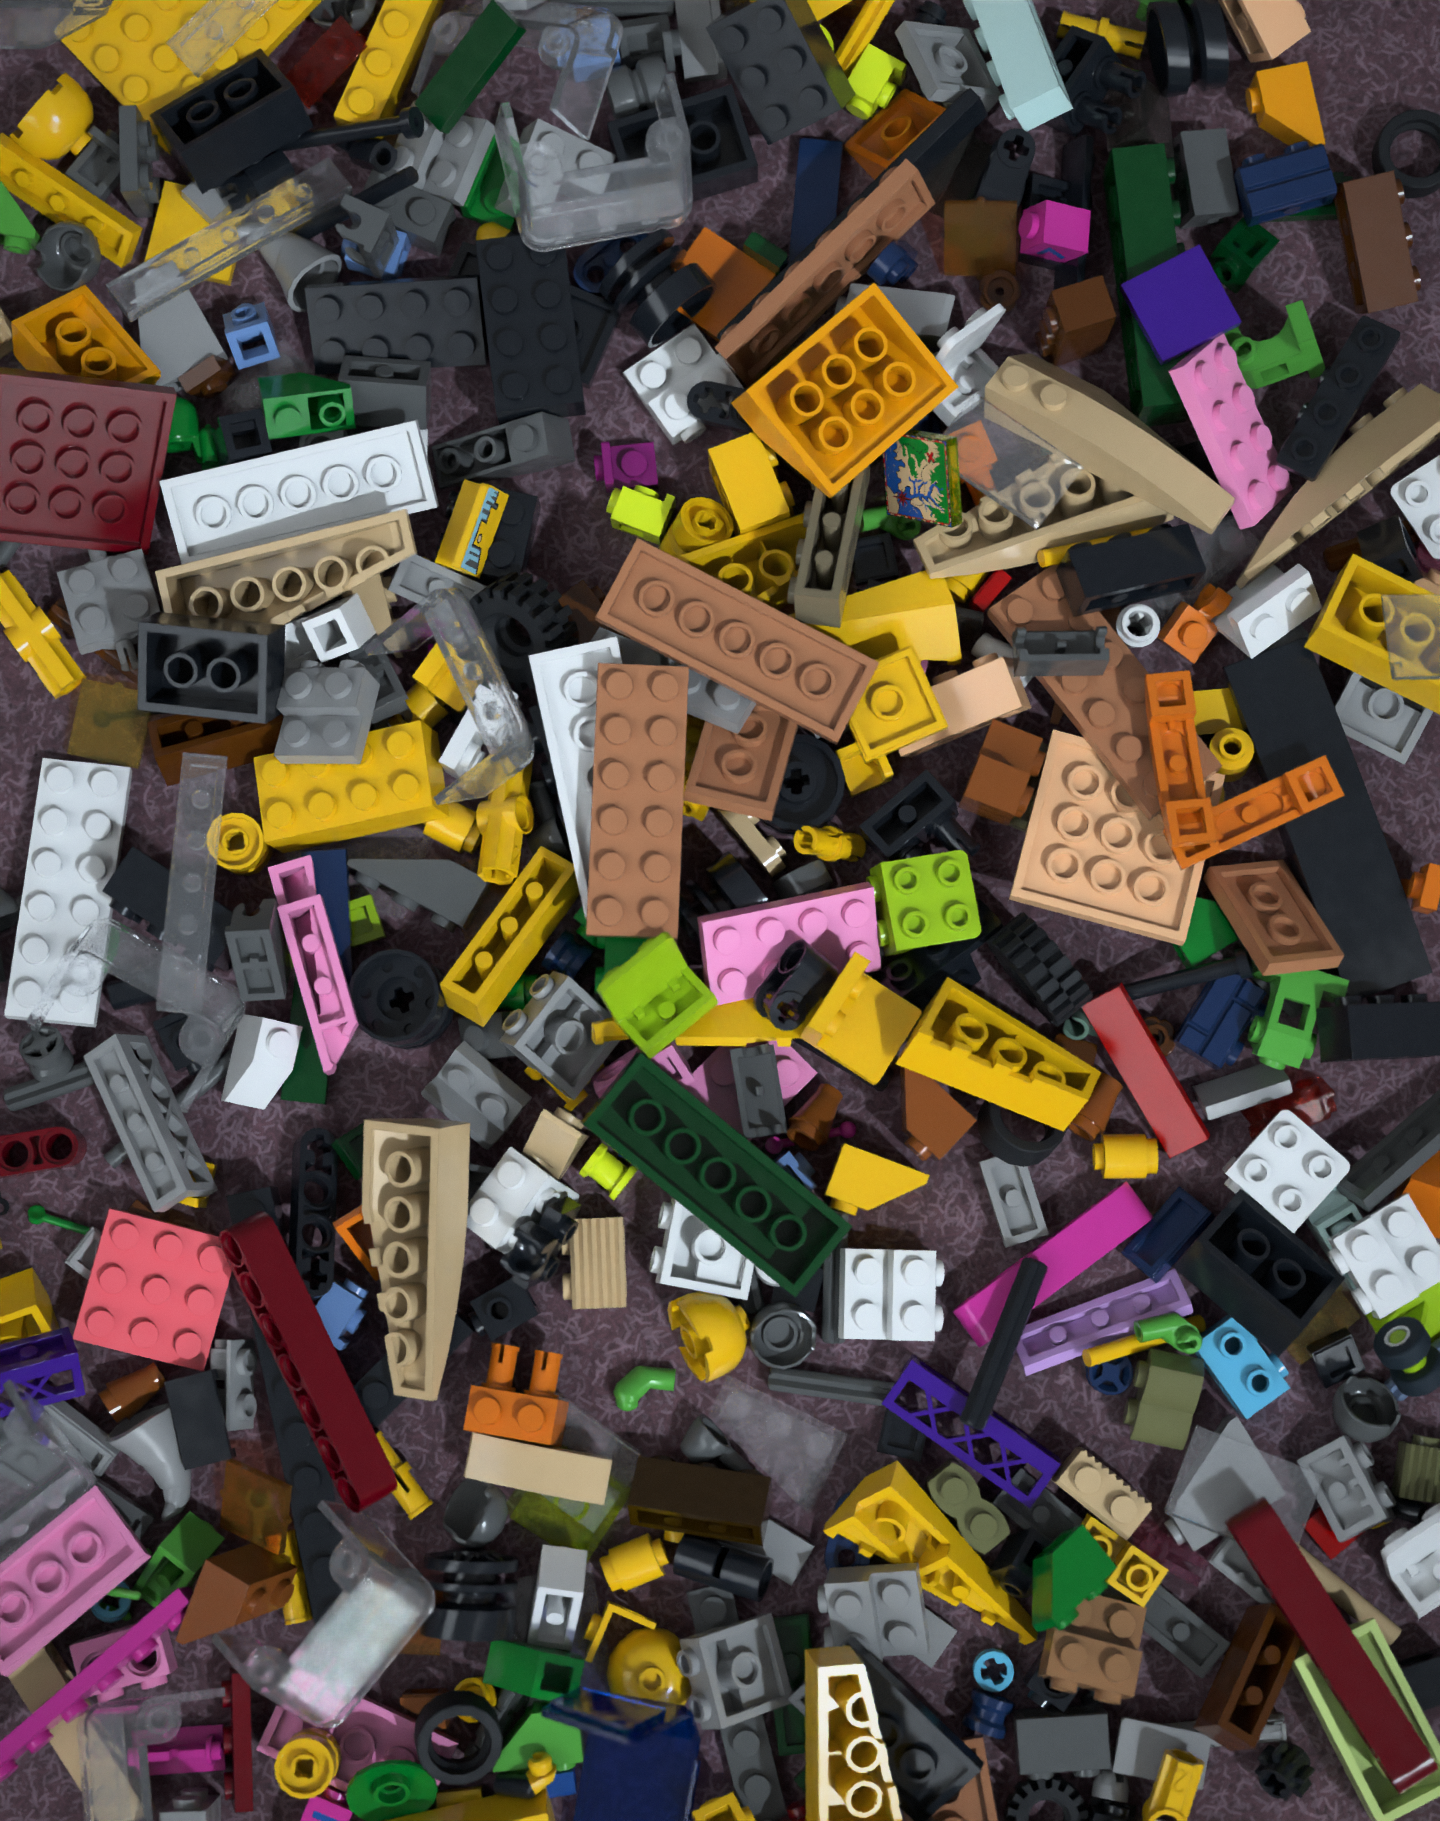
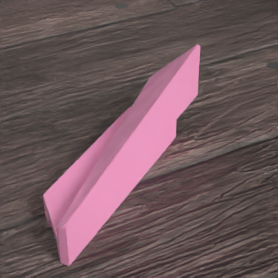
M307 855L267 868L324 1073L331 1075L335 1073L336 1065L359 1026V1022L324 900L321 894L317 895L313 859L311 855Z

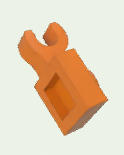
M1208 583L1201 590L1193 606L1183 601L1180 602L1159 632L1157 638L1184 659L1195 664L1218 632L1217 627L1211 620L1226 610L1233 597L1221 588H1216Z
M1428 863L1420 867L1419 872L1414 871L1410 880H1400L1406 898L1413 899L1410 909L1423 914L1437 911L1440 900V865Z

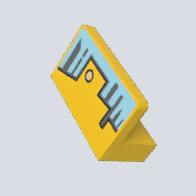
M464 479L435 563L480 579L488 556V550L492 545L509 495L492 485L483 482L478 484Z

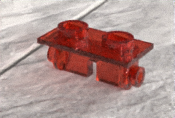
M340 16L285 75L294 86L300 100L308 109L316 101L321 102L324 99L322 95L368 47L366 45L368 38L359 30L355 31L343 16Z
M1321 1076L1303 1078L1293 1083V1093L1240 1110V1113L1251 1125L1248 1126V1131L1253 1141L1276 1114L1283 1109L1290 1110L1308 1127L1330 1119L1331 1113L1337 1111V1106L1333 1099V1096H1336L1335 1091Z

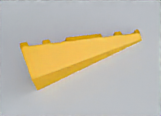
M926 570L847 595L840 628L804 623L874 660L909 645H913L920 663L922 660L947 661V665H957L962 660L955 603L945 577L930 579ZM795 613L788 615L795 619Z
M771 994L766 995L770 1000L773 997ZM754 998L716 1005L675 1039L676 1046H746V1043L776 1040L778 1047H790L792 1039L800 1038L805 1027L822 1003L823 998L819 999L805 1017L803 1023L790 1031H782L773 1026L769 1019L762 1017L755 1010ZM783 1001L777 1006L778 1009L782 1006ZM789 1010L788 1014L794 1016V1012ZM613 1017L591 1022V1040L595 1045H603L606 1041L629 1039L616 1024Z
M898 1460L866 1476L825 1523L823 1532L833 1539L837 1534L859 1545L858 1553L867 1558L875 1554L891 1564L918 1563L923 1589L955 1607L961 1602L981 1613V1621L992 1627L996 1622L1019 1634V1642L1024 1645L1037 1640L1038 1632L1032 1626V1617L1014 1596L1006 1593L1000 1587L1001 1582L989 1574L990 1568Z

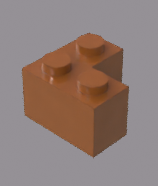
M993 719L958 807L1005 826L1009 825L1014 816L1021 819L1034 791L1033 787L1027 785L1030 775L1037 778L1046 756L1045 752L1039 750L1043 738Z

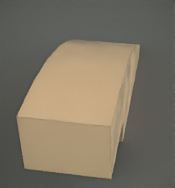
M472 1432L463 1476L534 1493L604 1505L612 1460L604 1455Z

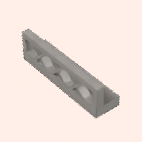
M114 1034L84 1055L85 1062L153 1212H165L186 1197L209 1196L217 1191L215 1182L146 1035ZM133 1050H136L141 1062L137 1059ZM188 1169L192 1172L196 1182H193Z

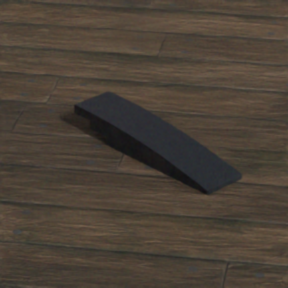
M1307 637L1262 652L1252 659L1249 657L1222 667L1243 730L1253 741V758L1262 784L1326 755L1344 793L1343 797L1277 828L1295 879L1344 953L1340 965L1334 968L1337 977L1350 980L1345 997L1362 996V998L1433 972L1346 734L1313 651L1304 647L1307 641Z

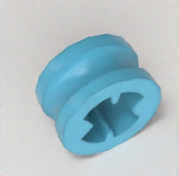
M123 1581L117 1585V1587L129 1589ZM102 1598L91 1607V1611L97 1619L103 1622H117L127 1615L131 1599L120 1598L118 1601L119 1609L109 1611V1606L105 1610L99 1606L103 1601Z
M995 1648L985 1649L974 1659L972 1666L973 1676L978 1685L984 1690L990 1692L1002 1691L1012 1682L1014 1667L1008 1655L1002 1650ZM989 1658H994L997 1664L1005 1663L1006 1671H1000L1002 1679L997 1682H993L989 1676H981L980 1670L981 1668H987L984 1662Z

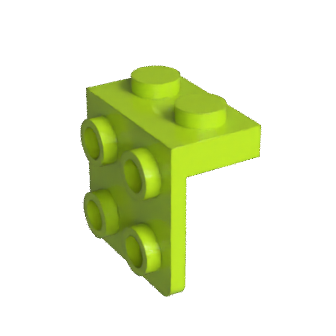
M955 850L882 862L869 869L870 876L866 877V882H869L874 887L879 919L877 920L879 947L884 946L885 956L902 954L915 948L973 939L980 935L981 924L968 856L964 851Z
M663 932L657 937L646 940L640 946L638 952L627 962L608 971L597 988L616 1024L649 1060L719 1003L716 996L687 966L674 938L668 932Z

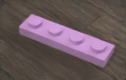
M1172 1269L1157 1284L1149 1278L1027 1324L1017 1346L1016 1354L1025 1375L1028 1376L1081 1356L1084 1349L1135 1334L1134 1322L1137 1320L1166 1313H1176L1181 1317L1194 1313L1192 1303L1176 1269Z

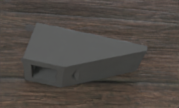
M545 412L529 415L432 446L439 489L462 486L464 479L479 483L541 472L576 461L569 420Z
M349 859L346 864L356 872L353 878L356 882L375 892L380 885L395 893L391 899L393 902L414 913L418 906L433 913L430 919L432 923L451 933H454L456 927L468 932L493 887L490 882H484L476 873L450 859Z

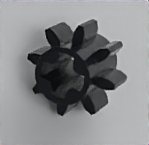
M1282 1741L1277 1748L1268 1744L1258 1756L1261 1764L1255 1770V1774L1259 1776V1783L1263 1790L1270 1796L1287 1801L1294 1793L1301 1798L1312 1785L1309 1777L1315 1769L1310 1766V1758L1301 1747Z

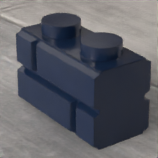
M1302 141L1286 147L1283 150V155L1268 159L1266 153H1260L1250 156L1241 162L1242 166L1237 167L1234 175V182L1248 227L1333 202L1337 194V186L1332 170L1329 167L1325 147L1322 143L1310 147L1308 141Z
M1238 974L1208 981L1173 1037L1172 1042L1178 1048L1215 1070L1221 1069L1224 1063L1232 1066L1245 1045L1239 1041L1247 1025L1251 1026L1256 1015L1263 1017L1267 1006L1262 1003V1000L1267 992L1248 980H1242Z

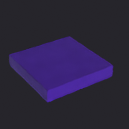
M1200 244L1122 283L1119 287L1161 366L1238 327L1242 322Z

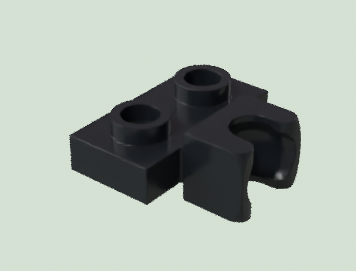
M566 1196L547 1205L538 1225L530 1220L516 1228L513 1236L518 1238V1241L513 1249L500 1260L503 1268L514 1275L512 1278L513 1282L527 1290L542 1281L548 1282L553 1277L560 1265V1259L557 1256L562 1245L567 1244L578 1228V1222L575 1221V1218L582 1206L581 1204Z

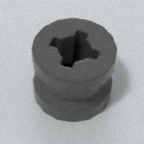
M41 1026L33 1029L24 1036L19 1045L22 1058L29 1064V1070L34 1078L40 1082L59 1080L73 1066V1054L64 1044V1038L57 1028Z

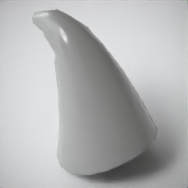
M252 224L240 227L231 234L233 240L245 242L260 251L262 257L274 271L290 308L297 312H307L304 289L307 285L336 283L341 272L342 261L338 254L290 231L270 225Z
M166 1403L137 1413L130 1421L128 1418L125 1419L106 1438V1442L142 1466L152 1476L159 1488L163 1490L165 1506L161 1519L164 1522L183 1511L190 1498L192 1475L191 1469H184L170 1404Z

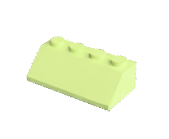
M1370 1618L1348 1626L1439 1768L1403 1793L1399 1794L1392 1786L1302 1644L1291 1667L1368 1817L1372 1821H1393L1440 1796V1744L1376 1620Z

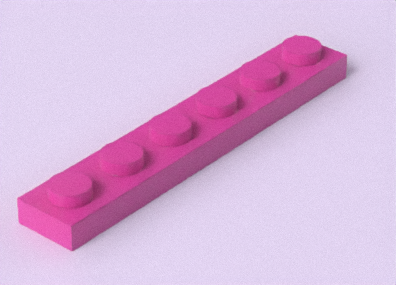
M190 1586L177 1588L0 1741V1783L18 1769L19 1766L15 1760L27 1750L31 1754L37 1752L54 1737L50 1730L64 1719L68 1724L81 1715L89 1707L85 1700L96 1690L99 1689L101 1693H104L124 1677L121 1669L133 1658L139 1663L155 1651L159 1646L155 1639L168 1628L172 1633L180 1629L194 1592Z

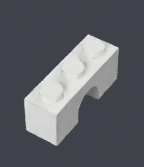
M358 593L301 615L285 624L284 674L286 668H299L300 663L304 660L314 661L319 659L323 663L356 650L376 634Z

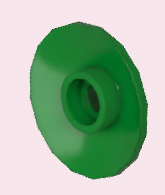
M385 1760L373 1763L354 1775L347 1786L346 1801L350 1811L360 1819L365 1821H385L427 1811L435 1802L438 1788L435 1779L426 1772L421 1764L408 1760Z

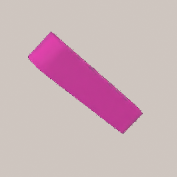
M1125 1181L959 1304L952 1312L977 1346L982 1347L992 1338L1021 1262L1025 1257L1043 1262L1048 1267L1032 1308L1034 1309L1142 1228L1153 1218V1215L1129 1183Z

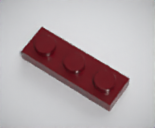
M248 1667L229 1668L230 1680H221L222 1708H230L231 1726H222L223 1754H232V1772L223 1773L224 1800H233L235 1813L252 1812L250 1672Z

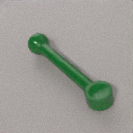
M33 1205L28 1209V1221L32 1224L37 1225L46 1222L84 1235L91 1228L47 1214L44 1207L40 1205Z

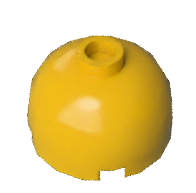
M66 72L56 80L61 85L57 84L52 91L48 89L17 125L19 129L12 132L9 136L24 150L44 160L60 159L69 151L77 156L91 141L87 130L93 121L92 103L83 88Z
M702 1291L689 1293L669 1302L667 1310L671 1329L673 1331L680 1326V1333L685 1347H679L689 1369L698 1380L703 1381L706 1379V1383L736 1368L743 1359L747 1339L745 1331L750 1329L747 1314L740 1305L734 1307L725 1296Z
M648 1627L636 1629L619 1641L611 1652L606 1671L610 1694L618 1706L633 1717L651 1721L667 1718L684 1707L691 1696L692 1689L689 1678L681 1674L677 1665V1654L682 1650L679 1642L680 1638L668 1629L655 1627V1630Z

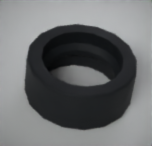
M1425 109L1407 110L1392 117L1381 130L1371 153L1372 168L1375 174L1394 170L1395 179L1399 178L1403 185L1405 198H1423L1440 188V161L1432 174L1415 178L1403 174L1394 166L1390 158V148L1393 140L1399 134L1407 130H1417L1428 134L1436 141L1440 149V115Z
M985 1100L978 1112V1131L984 1145L995 1157L1011 1165L1026 1167L1039 1164L1057 1148L1067 1131V1128L1063 1132L1043 1124L1045 1135L1041 1141L1035 1143L1023 1141L1013 1135L1004 1125L1000 1115L1001 1106Z
M452 1690L434 1697L422 1708L416 1719L414 1731L415 1747L421 1766L432 1778L445 1784L465 1785L480 1780L494 1768L501 1755L503 1736L496 1711L484 1697L471 1691ZM454 1716H470L479 1720L483 1725L485 1740L482 1747L472 1755L461 1759L445 1758L437 1754L431 1743L432 1732L435 1727L444 1720Z

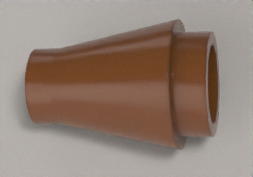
M1101 1073L1089 1100L1067 1128L1079 1137L1091 1142L1095 1140L1097 1135L1104 1134L1117 1097L1123 1088L1121 1083L1110 1075Z
M820 1084L816 1092L788 1120L787 1136L796 1146L807 1151H816L819 1146L827 1143L838 1105L843 1098L841 1092L829 1084Z
M153 1362L142 1369L105 1383L107 1388L99 1392L98 1395L116 1423H119L126 1417L130 1421L160 1389L165 1387L164 1382L166 1380Z

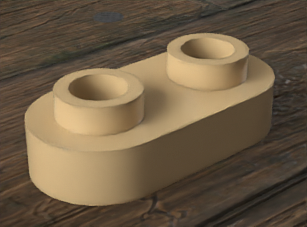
M722 809L717 810L724 822L771 878L786 868L782 861L787 856L786 851L772 835H769L766 839L754 826L760 821L758 818Z

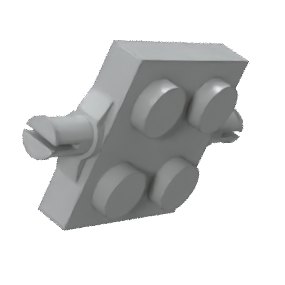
M142 548L116 556H107L106 551L87 549L90 557L89 562L57 572L79 652L81 655L101 649H116L121 670L130 671L127 655L133 670L138 668V659L133 644L138 642V622L157 612H161Z

